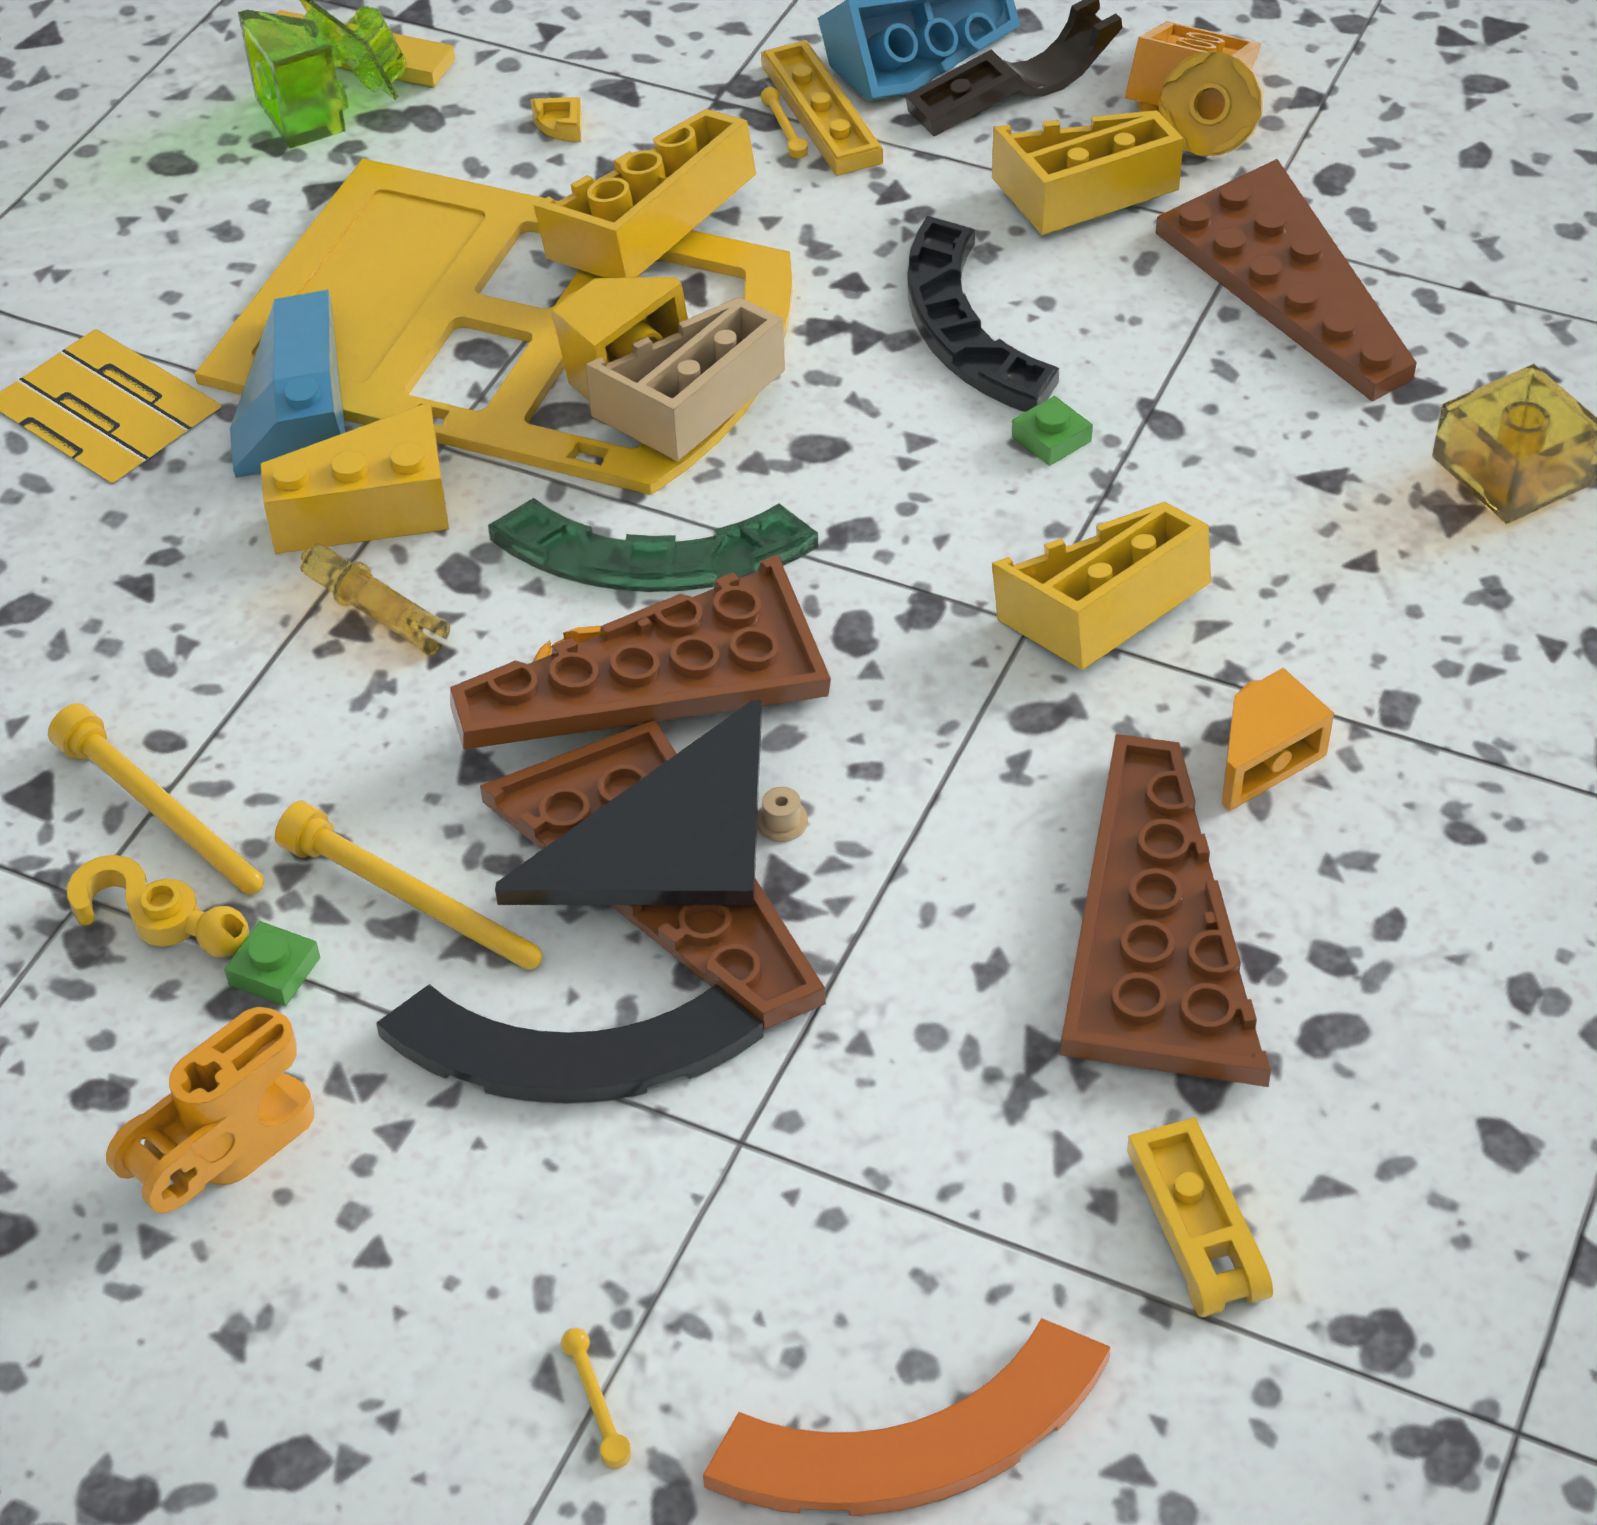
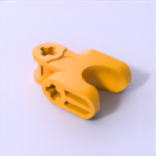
M255 1007L245 1010L177 1062L169 1076L170 1094L143 1114H139L129 1120L116 1132L105 1154L106 1164L120 1178L130 1179L135 1177L143 1184L142 1199L155 1212L167 1213L178 1209L206 1188L205 1184L208 1182L226 1185L242 1180L309 1128L314 1119V1106L310 1091L304 1083L283 1073L292 1066L297 1056L296 1039L288 1018L270 1008Z

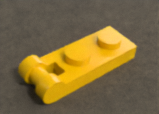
M1196 1117L1129 1135L1127 1153L1184 1275L1191 1303L1198 1316L1206 1317L1223 1312L1225 1303L1244 1298L1250 1304L1271 1298L1273 1296V1284L1268 1267ZM1229 1256L1235 1269L1216 1274L1210 1261Z

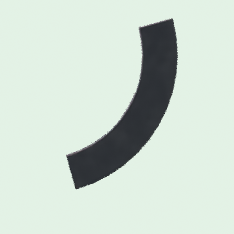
M927 216L917 231L911 246L907 272L909 306L920 335L936 357L965 383L1009 407L1027 412L1050 397L1059 383V368L1028 356L1001 339L994 341L981 328V320L972 309L965 293L963 294L961 284L963 267L975 245V229Z
M430 984L376 1022L381 1039L401 1055L433 1074L445 1079L450 1075L466 1082L484 1086L485 1093L496 1096L552 1103L597 1102L647 1093L648 1086L673 1080L685 1074L691 1079L706 1073L736 1057L764 1037L763 1023L717 984L695 999L659 1016L623 1027L598 1031L552 1032L511 1026L465 1009L445 997Z

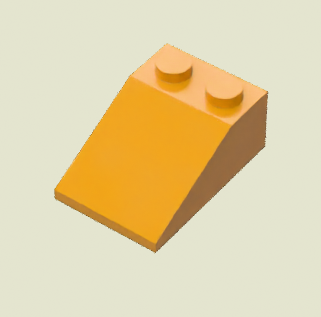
M1166 21L1138 37L1125 98L1138 101L1137 109L1141 111L1157 110L1159 112V101H1161V92L1167 75L1183 59L1200 52H1224L1243 60L1252 70L1262 43ZM1217 89L1204 91L1197 100L1199 114L1208 120L1220 116L1225 107L1224 96Z

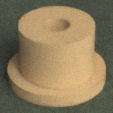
M775 787L767 791L762 798V807L758 811L757 828L764 837L778 842L791 841L802 835L808 825V816L805 808L801 805L799 794L788 787Z

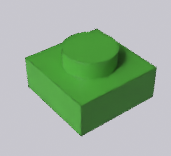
M1054 395L1012 420L1011 437L1050 466L1092 441L1093 424Z
M259 921L227 964L224 971L229 986L287 1006L321 957L317 941Z

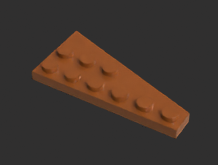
M1278 159L1157 216L1156 234L1372 402L1414 380L1417 362Z
M777 554L762 560L760 570L741 578L732 572L715 579L714 589L694 597L681 593L601 626L600 635L579 644L573 638L552 645V654L529 664L515 660L451 686L450 707L462 748L465 750L643 724L654 719L657 722L739 710L752 700H761V705L766 706L828 697L831 678L780 557Z
M654 719L480 785L482 802L542 850L677 753ZM756 878L754 905H611L712 987L717 984L759 1019L763 1023L764 1030L826 1004L824 985Z
M1116 734L1062 1031L1060 1056L1269 1087L1271 1068L1266 1051H1262L1256 1031L1257 1018L1252 1000L1247 999L1240 974V957L1218 880H1214L1209 863L1210 850L1205 833L1201 834L1195 812L1196 800L1180 743Z

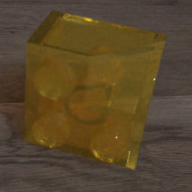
M1532 364L1443 403L1432 457L1505 524H1509L1597 483V417L1540 368Z

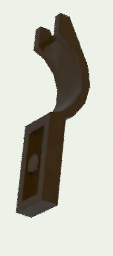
M1081 0L1071 6L1068 21L1063 30L1044 52L1029 60L1011 63L1002 60L990 49L905 95L908 112L933 136H936L1019 90L1026 95L1046 96L1063 90L1085 73L1123 28L1122 18L1115 13L1101 20L1095 15L1100 10V1Z

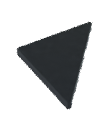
M752 700L497 881L495 886L497 905H754L762 728L761 700Z

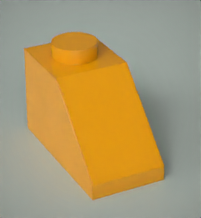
M1284 668L1262 680H1253L1247 683L1234 696L1221 803L1229 811L1327 756L1334 712Z

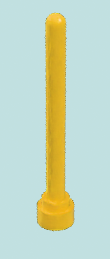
M81 703L70 704L55 715L48 728V738L61 752L69 758L90 759L243 893L254 895L262 890L264 886L263 875L107 741V733L104 730L102 719L87 706Z
M303 800L296 801L285 810L279 819L275 830V842L278 846L297 857L305 858L311 856L316 858L322 855L523 969L532 970L541 964L543 955L537 945L334 833V826L328 822L327 814Z

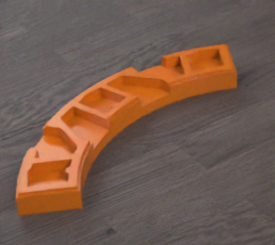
M1041 1318L1028 1341L1011 1362L994 1378L971 1395L942 1411L916 1421L883 1429L859 1432L810 1431L765 1422L738 1412L703 1473L704 1488L741 1502L792 1513H800V1508L812 1510H849V1516H862L901 1511L941 1501L979 1486L1012 1468L1021 1461L1022 1454L1043 1440L1052 1430L1058 1431L1092 1391L1109 1361L1111 1347Z

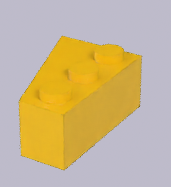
M1157 110L1091 117L1090 126L1060 128L1059 120L1042 121V130L1011 133L1010 125L993 126L992 179L1039 233L1044 235L1178 191L1184 138Z
M431 402L260 463L263 503L275 554L449 530Z
M1164 501L1097 525V536L1066 546L1065 542L1060 538L1044 544L1045 554L1015 565H1013L1010 557L992 562L997 619L1067 662L1084 670L1211 583L1208 524Z

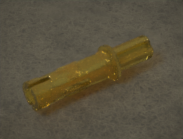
M319 543L314 544L310 550L305 549L300 557L303 560L300 567L301 572L332 592L334 600L338 604L346 607L354 606L418 647L426 655L436 654L443 645L425 634L423 629L426 628L447 640L450 633V624L373 577L370 568L362 562L351 563Z

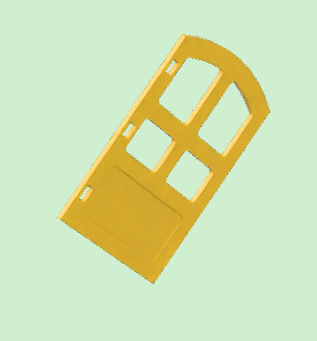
M362 158L194 373L196 382L199 385L242 395L274 299L329 290L344 420L367 425L431 402L433 417L444 419L442 426L434 425L437 443L648 495L654 494L687 471L717 445L746 413L756 398L754 396L679 461L645 444L636 448H628L529 424L536 410L565 368L551 309L561 303L567 295L576 292L594 278L603 277L578 270L557 303L550 308H539L482 295L480 292L520 235L526 232L540 233L533 205L545 198ZM691 230L658 259L742 278L745 280L744 299L782 317L785 338L790 320L793 293L790 251ZM465 327L529 342L489 404L482 410H470L409 395L455 329ZM580 452L603 458L604 461L602 465L575 458Z

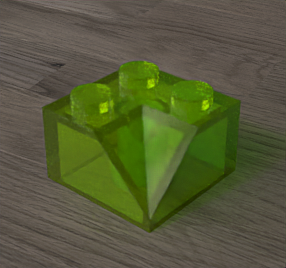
M248 9L238 12L255 98L289 149L345 132L343 110L348 109V99L342 83L336 77L335 68L341 66V58L333 38H325L313 20Z

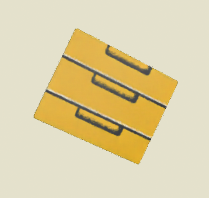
M97 329L92 330L0 392V412L110 483H115L222 407L220 403Z

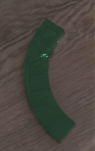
M535 498L488 525L489 537L492 542L532 567L585 585L639 592H675L714 587L715 579L732 572L741 578L760 570L761 561L774 555H779L784 566L818 548V532L780 503L741 522L713 529V536L685 541H677L676 535L647 536L626 534V539L622 540L594 534L591 526L566 518L549 509Z

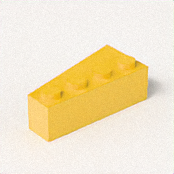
M704 109L654 137V148L651 150H642L634 153L629 151L613 160L615 170L595 181L591 176L586 175L570 184L572 194L555 203V200L548 196L534 204L546 259L603 278L639 277L641 273L756 175L747 120Z

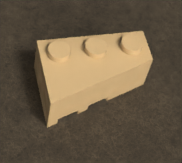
M737 297L678 323L679 332L653 344L649 337L632 343L633 352L606 364L604 359L600 357L586 363L591 416L660 453L679 461L785 371L782 317L741 297Z

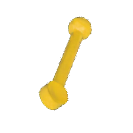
M774 87L763 89L760 96L761 101L764 105L771 108L789 141L788 155L795 159L804 158L808 154V142L803 138L797 137L779 103V91Z
M578 1327L570 1328L564 1332L561 1338V1348L566 1355L574 1359L603 1438L600 1445L601 1460L609 1468H622L627 1465L631 1458L630 1443L626 1437L617 1434L587 1354L590 1345L589 1336L583 1329Z

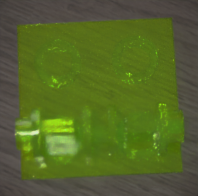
M300 0L307 12L303 19L311 30L323 39L319 46L325 55L340 67L346 62L354 68L353 73L372 92H376L380 88L396 100L399 96L392 83L403 75L407 61L381 12L370 6L360 7L356 11L355 16L345 25L313 0Z

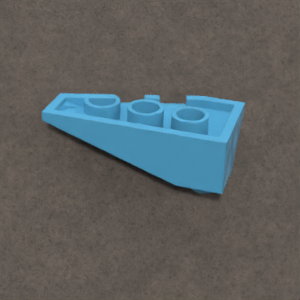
M846 0L818 17L830 67L867 101L907 95L1020 26L1014 0Z
M329 290L274 299L230 427L235 477L261 473L260 463L345 433Z

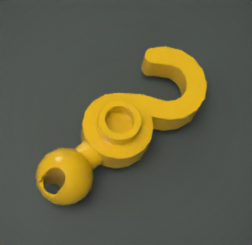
M107 855L94 858L81 865L72 874L67 884V898L72 913L78 923L84 926L92 924L95 920L92 901L97 893L105 888L114 886L126 889L125 899L135 931L141 940L150 945L161 947L176 945L192 935L196 937L203 951L213 957L225 958L235 955L249 935L246 919L235 908L217 906L203 912L199 909L195 893L189 885L175 879L155 880L148 884L145 872L139 863L125 856Z

